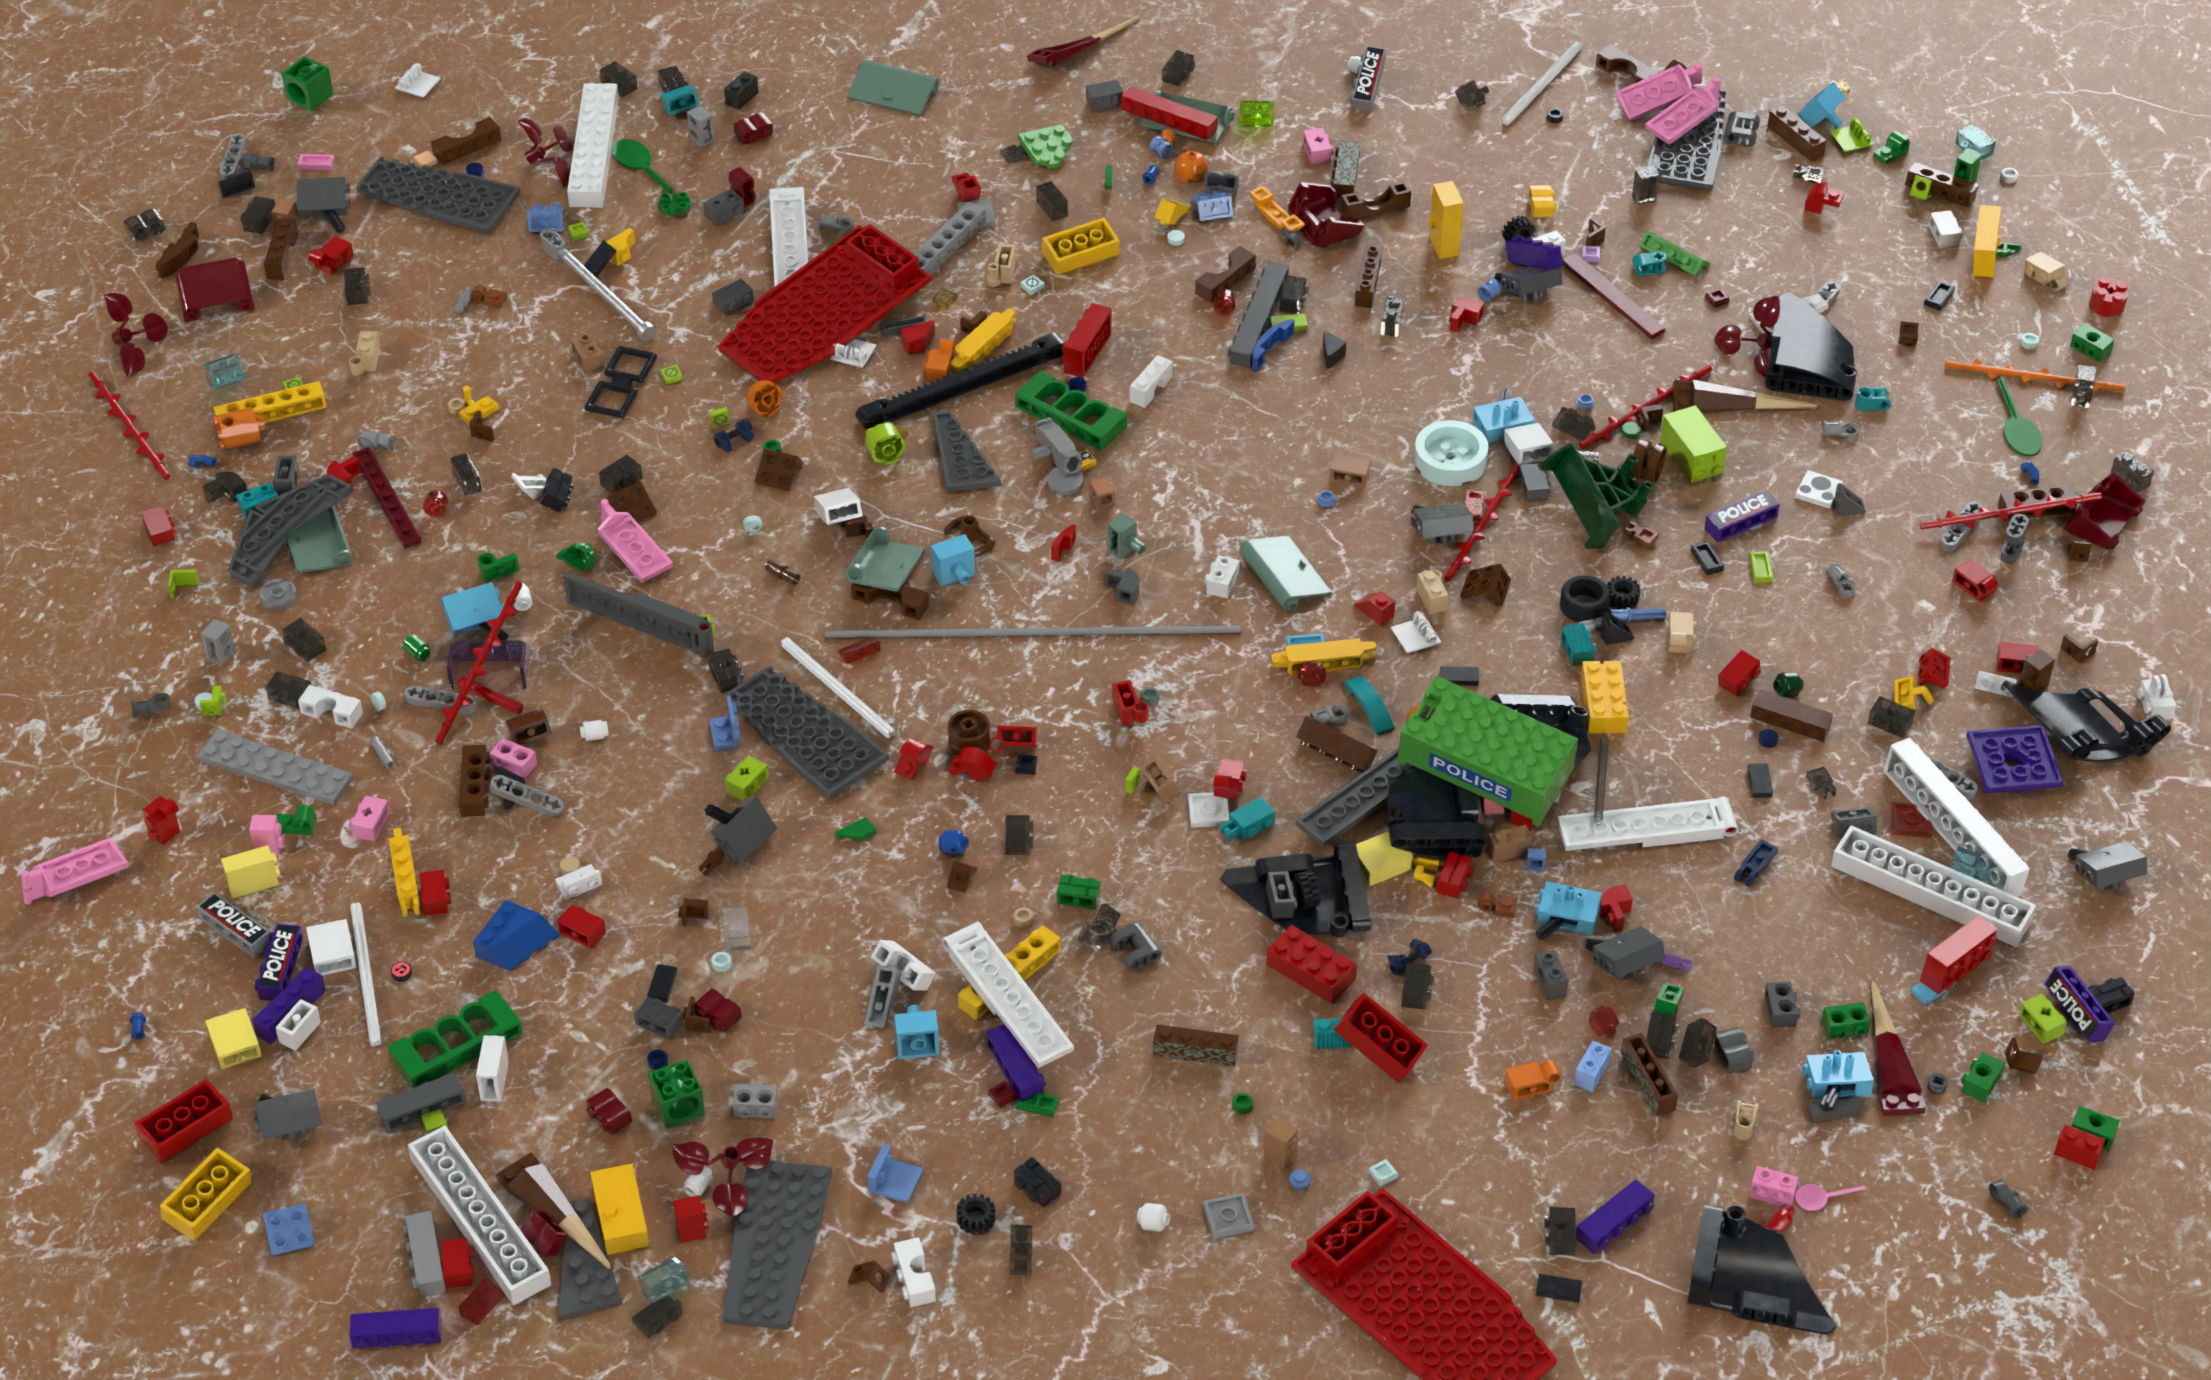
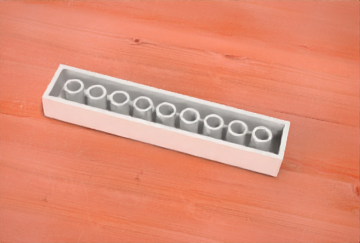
M589 83L583 86L567 190L569 207L603 208L619 101L617 84Z
M1911 738L1892 744L1883 771L1982 882L2016 897L2021 896L2030 869L2027 864L2021 860L2015 851L2010 848L2003 838L1979 814L1978 810L1967 801L1966 797L1956 789L1954 784L1945 777L1943 772L1934 765L1931 759L1923 753Z
M1854 826L1849 827L1834 850L1831 867L1964 925L1979 915L1998 929L1995 936L1998 940L2012 946H2018L2033 920L2036 909L2035 904Z
M446 1126L408 1144L412 1163L465 1238L467 1237L469 1244L473 1245L474 1251L513 1306L551 1286L548 1268Z

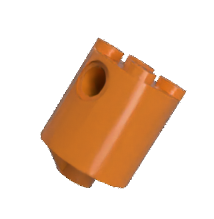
M253 407L213 416L221 451L261 442L260 433L262 430H266L263 417L255 414Z

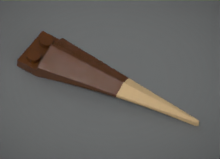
M1674 379L1673 412L1695 405L1702 414L1751 409H1816L1818 406L1812 403L1698 380L1684 381Z
M532 1153L527 1154L496 1174L497 1180L508 1193L532 1209H541L547 1212L557 1224L565 1229L570 1238L582 1246L606 1268L610 1269L609 1261L544 1164H541Z

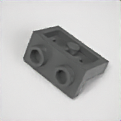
M1870 807L1831 811V819L1837 825L1838 838H1843L1850 826L1870 834L1877 833V816Z

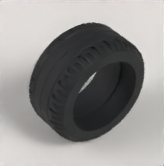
M1582 575L1569 579L1563 585L1560 607L1569 619L1576 622L1590 619L1595 620V618L1602 617L1604 611L1608 612L1610 590L1600 579ZM1587 595L1595 598L1597 601L1594 603H1581L1573 599V597Z

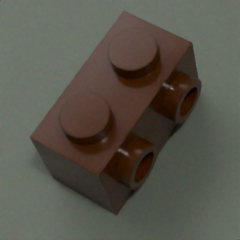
M2041 649L2032 655H2028L2023 661L2024 665L2020 674L2019 685L2039 691L2048 687L2055 659Z
M542 708L506 720L512 741L519 745L552 734L548 719Z

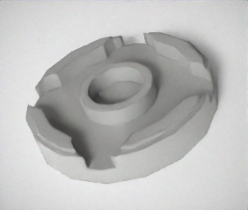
M1057 467L1049 472L1047 484L1052 492H1058V495H1072L1080 491V488L1083 486V474L1079 471L1064 476Z
M280 578L270 580L259 591L260 602L264 607L274 610L291 606L297 598L296 586L293 582H287Z

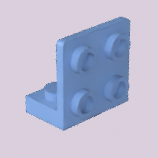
M1213 190L1211 194L1199 192L1196 193V196H1191L1192 201L1197 203L1199 221L1233 217L1232 199L1226 192Z
M552 203L551 206L533 204L527 211L528 232H541L547 228L553 229L556 232L563 231V212L565 211V206H561L560 203Z
M730 695L727 696L728 716L709 719L715 752L738 749L737 741L741 740L740 731L736 729L739 727L738 716L734 715L737 713L736 703L731 701Z
M883 1144L867 1176L868 1192L908 1203L923 1173V1168L894 1160L891 1146Z
M306 1203L263 1213L272 1255L314 1246Z

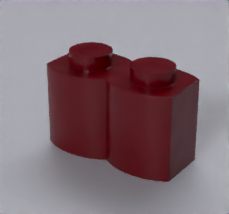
M764 113L754 114L748 119H741L733 124L735 135L744 145L751 144L758 139L767 138L773 134V124Z
M741 167L730 171V189L743 198L744 208L755 202L756 196L753 191L754 179Z
M712 988L694 1003L696 1016L710 1018V1025L717 1031L720 1030L725 1033L742 1018L741 1008Z
M605 1088L586 1100L588 1115L590 1118H595L598 1121L600 1128L604 1132L607 1131L613 1135L632 1122L631 1112L609 1088Z
M532 1209L520 1229L528 1242L534 1244L537 1252L544 1257L556 1256L568 1237L565 1229L557 1224L547 1212L541 1209Z

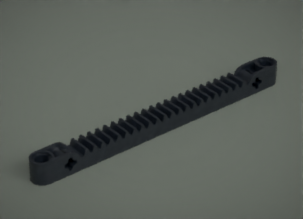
M1051 333L1034 340L1031 347L1024 345V349L1018 348V352L1011 350L1012 354L1006 352L1005 356L999 355V359L993 357V361L987 360L986 364L980 362V366L975 364L974 368L968 367V371L964 369L961 370V373L956 371L955 376L949 374V378L943 376L942 381L936 379V383L930 381V385L924 384V388L917 386V390L912 388L911 393L905 391V395L899 393L898 397L892 396V400L879 399L863 405L857 409L855 416L866 430L878 424L898 420L1063 356L1062 345L1064 340L1057 333Z

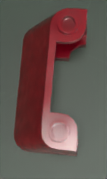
M1300 182L1289 202L1288 213L1290 216L1295 214L1305 224L1301 230L1316 247H1326L1358 236L1365 226L1361 220L1352 219L1350 222H1346L1334 207L1338 200V195L1332 185Z
M230 258L182 267L175 272L185 322L200 318V308L235 302L239 310L255 309L246 265L242 258Z
M2111 472L2088 493H2101L2102 499L2080 504L2063 527L2069 534L2106 550L2109 548L2114 549L2119 544V532L2133 515L2137 517L2143 511L2142 506L2145 503V500L2118 475Z

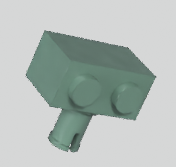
M1123 513L1108 523V551L1116 557L1122 559L1132 551H1136L1139 555L1146 551L1147 545L1137 539V522L1133 518Z

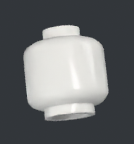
M1146 1203L1138 1210L1137 1222L1143 1230L1161 1232L1170 1223V1213H1167V1208L1162 1204Z

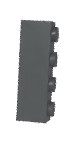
M454 1072L389 1098H384L376 1102L378 1116L386 1132L389 1133L422 1120L421 1115L441 1109L443 1112L464 1104L466 1099L464 1089Z

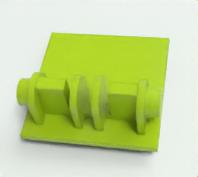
M1852 118L1848 127L1830 130V133L1844 152L1875 145L1871 135L1867 133V129L1860 123L1858 118Z

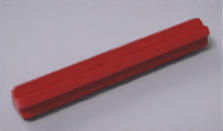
M473 682L469 692L516 714H520L524 709L522 703L476 682Z

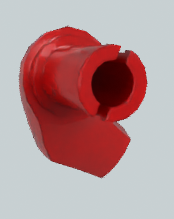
M1783 1204L1781 1210L1776 1211L1768 1223L1759 1225L1782 1234L1792 1224V1215L1795 1212L1794 1207L1789 1204L1788 1208H1786L1787 1204Z

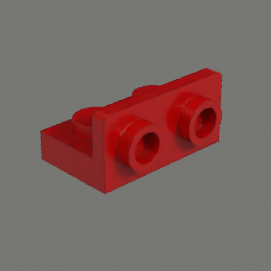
M1932 647L1926 653H1923L1919 659L1918 685L1923 686L1927 681H1930L1943 689L1948 686L1951 657Z

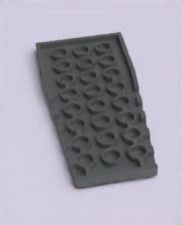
M1693 85L1692 87H1693V89H1694V88H1696V87H1705V86ZM1720 89L1719 109L1676 141L1668 145L1657 136L1655 137L1645 173V180L1712 190L1720 158L1726 100L1725 89Z
M383 157L378 158L356 186L358 193L442 222L490 234L520 194V187L456 171L453 174H449L446 169L441 168L438 171L430 169V166L426 165L423 168L415 167L414 163L408 162L407 165L400 164L399 160L396 159L385 161Z
M768 666L726 693V699L727 696H731V701L736 703L737 711L793 769L828 799H831L889 760V755L852 723L835 711L830 712L827 709V705L821 701L819 703L816 702L810 693L807 692L805 694L796 683L791 684L788 682L786 676L782 673L778 675L773 671L772 666Z
M769 1161L760 1170H751L746 1167L742 1185L747 1190L748 1200L744 1210L735 1219L723 1317L724 1323L783 1330L789 1329L790 1319L795 1311V1303L801 1292L800 1287L805 1279L808 1263H810L812 1249L815 1246L822 1224L832 1176V1167Z

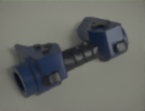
M748 420L739 421L736 423L734 430L728 433L724 430L714 435V442L718 448L722 447L725 452L732 451L730 439L741 435L749 442L754 436L752 433L753 426Z
M1413 939L1410 943V948L1414 951L1408 956L1405 954L1387 955L1391 972L1395 975L1400 974L1408 969L1409 964L1413 961L1429 956L1432 953L1430 946L1426 942Z

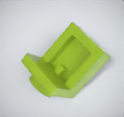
M221 685L213 686L211 700H200L203 716L222 715L223 705H226L227 699L226 693L222 692Z

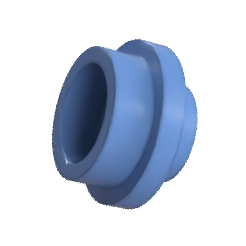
M1589 394L1580 395L1576 402L1577 406L1582 410L1592 409L1595 403L1593 397Z
M1324 490L1317 497V502L1320 506L1331 507L1335 504L1336 498L1331 491Z
M1295 1170L1289 1177L1290 1184L1296 1190L1306 1189L1311 1181L1309 1173L1304 1170Z

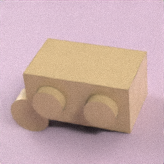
M998 244L995 263L988 265L987 284L989 286L996 287L1000 283L1011 284L1016 264V245Z

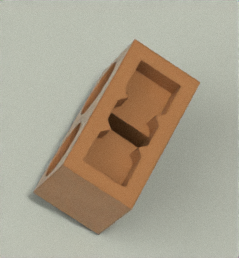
M1156 757L1140 767L1146 780L1164 804H1167L1181 794L1172 778Z

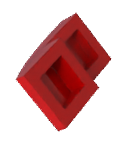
M1075 524L1068 526L1057 536L1051 546V560L1059 561L1064 549H1072L1076 540Z

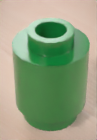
M417 635L407 636L404 639L403 649L414 659L425 661L430 656L431 650L429 646Z

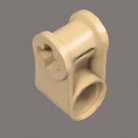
M1737 1100L1733 1134L1737 1139L1746 1141L1752 1137L1759 1103L1753 1105Z

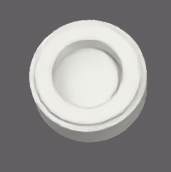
M2004 168L2001 171L2000 178L2003 182L2014 183L2017 181L2018 172L2013 168Z

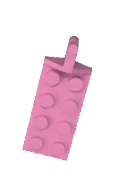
M1697 63L1686 70L1678 64L1616 91V96L1629 121L1676 102L1691 91L1693 85L1701 84L1702 64Z
M1715 77L1707 86L1696 87L1645 123V129L1668 145L1676 141L1719 109L1720 78Z
M607 499L601 500V525L598 528V534L641 583L673 567V562L628 512H616L609 505Z
M108 838L33 866L32 871L21 872L24 904L29 905L32 903V900L42 896L52 897L129 868L128 861L113 840Z

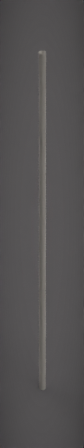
M1241 625L825 631V638L1241 633Z

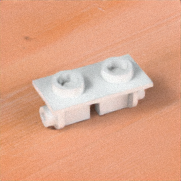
M1979 671L1975 689L2013 698V695L2003 685V682L2006 680L2016 684L2017 680Z

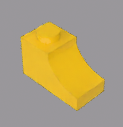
M1161 198L1154 218L1159 219V223L1165 226H1169V224L1176 225L1178 219L1188 213L1190 207L1174 200Z
M631 228L606 241L617 250L610 259L615 265L619 266L631 259L630 248L635 244L634 230Z

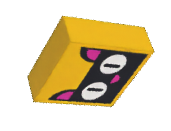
M1087 450L1080 453L1082 471L1096 465V459Z

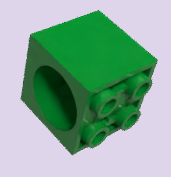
M305 56L281 73L286 100L307 110H314L333 95L329 67Z
M688 1059L648 1072L651 1098L666 1129L705 1115L702 1088Z

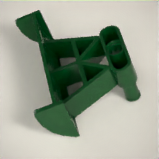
M1571 443L1551 454L1540 468L1543 471H1553L1590 536L1584 544L1585 548L1603 549L1619 526L1615 516L1625 511L1632 516H1637L1647 503V496L1654 489V486H1652L1653 484L1650 481H1644L1642 486H1639L1632 473V469L1638 463L1637 456L1634 454H1629L1624 463L1615 469L1581 457L1574 443Z

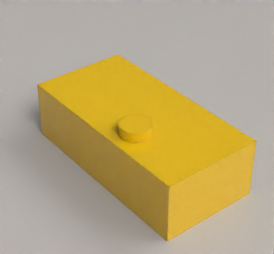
M1453 181L1433 184L1431 218L1428 219L1430 227L1429 238L1439 259L1459 256L1463 201Z
M1980 205L1974 247L1973 276L1994 278L1998 246L2001 245V236H1999L2001 206Z
M1101 218L1043 237L1041 252L1055 274L1060 275L1118 255L1120 240L1106 219Z
M217 1147L160 1205L161 1219L195 1241L251 1184L250 1169Z
M633 1163L590 1172L607 1255L649 1247L648 1233Z

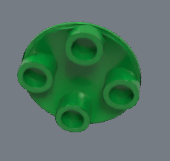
M686 192L678 194L664 193L660 196L661 200L658 202V209L667 215L682 214L692 206V201Z

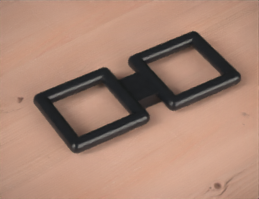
M619 346L604 371L606 376L613 377L612 381H599L584 409L589 412L624 418L638 393L637 388L630 387L633 382H644L657 359V354ZM622 354L648 359L640 375L615 371L613 369ZM603 388L628 393L620 411L594 405Z

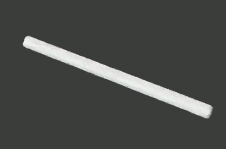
M1578 41L1573 43L1502 117L1503 124L1509 125L1582 49V43Z
M788 637L781 640V646L886 738L890 739L895 735L894 728Z
M357 902L356 904L352 903L350 908L370 1045L374 1047L381 1045V1036L362 907Z

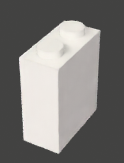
M1539 423L1504 429V445L1519 466L1545 461L1554 453V443Z
M850 488L814 496L817 514L827 525L863 516L860 499Z
M347 919L306 927L314 969L317 973L327 975L357 968Z
M493 1035L483 1037L476 1072L481 1101H502L509 1064L505 1036Z

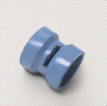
M1156 136L1150 143V149L1164 159L1172 153L1173 145L1167 141L1165 142L1163 137Z
M1490 278L1478 288L1477 293L1483 301L1489 302L1501 292L1502 287L1496 279Z

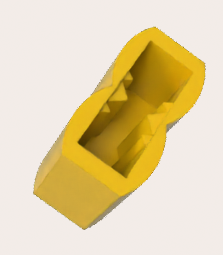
M1529 186L1528 197L1532 217H1553L1554 212L1557 211V202L1554 201L1555 193L1554 190H1551V186Z

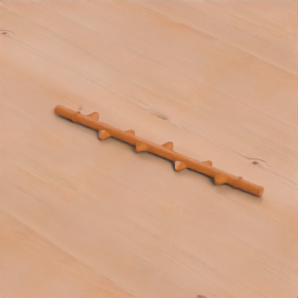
M1978 358L1971 364L1945 361V368L1987 373L1990 380H1994L1998 375L2019 377L2024 383L2029 382L2031 379L2054 382L2059 390L2065 384L2089 387L2092 392H2095L2097 389L2125 392L2126 385L2082 379L2079 374H2075L2073 377L2050 375L2045 367L2039 373L2014 370L2012 365H2008L2006 368L1983 366Z

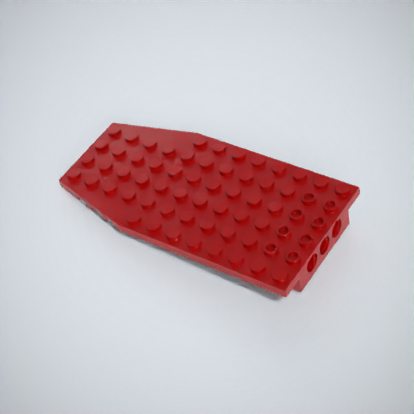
M871 224L865 228L858 225L760 297L754 303L755 306L752 310L749 309L747 311L746 317L736 324L735 330L730 332L719 344L718 350L758 381L768 380L776 383L833 356L837 343L844 346L849 344L930 283L932 276L919 267V258L876 227Z
M1383 1188L1374 1195L1367 1190L1307 1240V1250L1291 1262V1268L1412 1373L1423 1380H1539L1557 1364L1555 1356L1544 1341L1536 1335L1535 1329L1522 1316L1523 1313L1511 1301L1510 1295Z

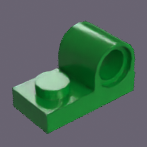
M1893 131L1888 136L1886 145L1873 152V157L1886 165L1909 152L1910 140L1898 131Z
M484 553L478 557L480 576L485 584L519 571L518 557L515 553L496 559L491 553Z
M300 805L296 808L295 814H277L278 823H281L282 827L281 834L314 835L317 817L312 807Z
M1664 983L1656 999L1653 1017L1674 1022L1684 988Z

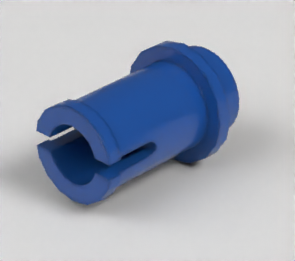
M1151 165L1149 170L1142 175L1143 182L1146 184L1154 183L1160 168L1157 165Z
M135 1012L129 1019V1022L132 1024L131 1037L140 1040L145 1037L144 1024L146 1017L141 1012Z

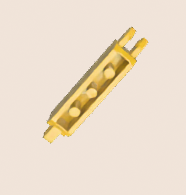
M1011 308L1006 309L1002 314L993 312L955 346V358L950 363L951 369L961 372L962 369L974 368L975 364L978 365L983 358L988 356L994 348L1012 334L1013 326L1016 324V319L1014 318L1016 311Z
M1360 638L1289 645L1285 646V651L1271 654V662L1273 667L1287 668V672L1291 675L1356 669L1363 665V661L1375 659L1377 644L1373 641L1361 642Z
M401 828L393 829L394 837L388 838L400 911L402 910L403 917H407V909L413 908L415 915H419L420 901L408 835L402 836Z

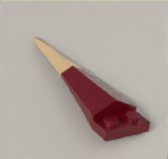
M1139 15L1097 34L1069 43L1038 49L1027 55L1028 62L1056 66L1140 20Z
M1872 981L1878 1091L1883 1116L1925 1114L1926 1107L1921 1093L1922 1089L1875 982Z

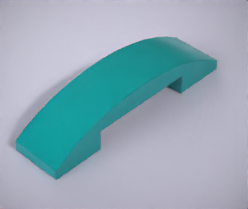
M1357 676L1343 681V685L1350 696H1355L1368 715V723L1377 735L1395 729L1382 699L1365 678Z

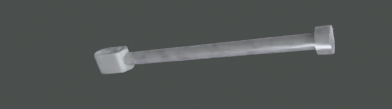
M547 228L540 232L542 249L552 259L557 261L563 260L637 329V335L643 341L647 342L654 338L656 328L650 322H643L566 249L565 240L555 230Z

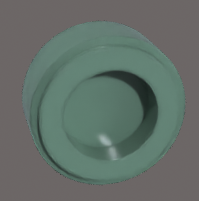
M1146 687L1140 692V700L1146 702L1149 706L1155 705L1159 702V691L1154 687Z

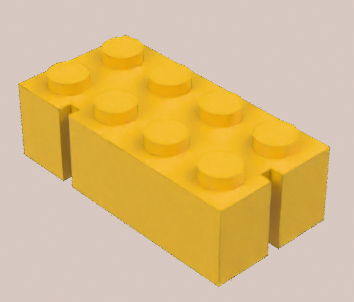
M1583 661L1581 683L1584 706L1588 711L1586 718L1588 733H1627L1629 715L1626 705L1621 661H1604L1603 664H1600V661Z

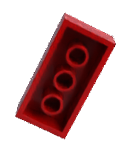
M1091 303L1089 308L1085 309L1082 319L1078 320L1076 328L1070 332L1067 342L1065 341L1062 345L1064 373L1084 378L1112 334V308Z
M1976 916L1927 954L1920 982L1938 995L1944 990H1949L1954 982L1961 981L1969 971H1974L1982 961L1986 962L1991 957V949L1997 938L1995 936L1998 929L1981 916Z
M1293 925L1267 949L1266 965L1330 1004H1333L1356 980L1357 963Z
M1364 992L1351 1004L1333 1029L1397 1083L1410 1072L1428 1046L1427 1043Z
M205 1079L134 1124L139 1139L162 1164L233 1120L230 1104Z

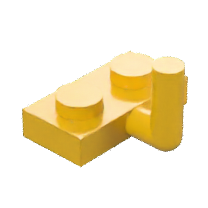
M463 387L464 399L468 407L459 411V416L467 424L470 423L477 411H481L483 419L499 410V404L487 395L474 402L471 397L470 387Z
M1913 676L1895 680V710L1897 713L1915 709L1916 695L1922 694L1928 705L1934 703V699L1926 686L1916 687V680Z

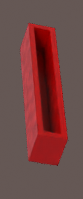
M1132 86L1121 95V110L1204 140H1208L1217 132L1218 117Z

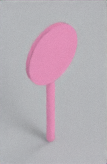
M1806 1184L1797 1190L1795 1200L1797 1205L1806 1211H1818L1825 1207L1828 1197L1865 1190L1866 1186L1826 1193L1818 1185Z

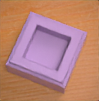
M1583 246L1582 259L1586 262L1599 263L1600 247Z

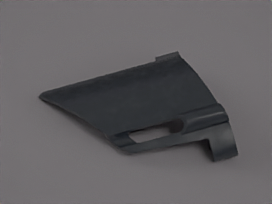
M2006 680L2003 682V685L2058 740V746L2074 760L2104 762L2132 755L2144 756L2171 730V725L2159 714L2151 717L2147 716L2144 720L2136 722L2101 691L2097 692L2091 688H2083L2076 693H2054L2026 688ZM2098 699L2105 704L2124 723V731L2118 732L2089 702Z

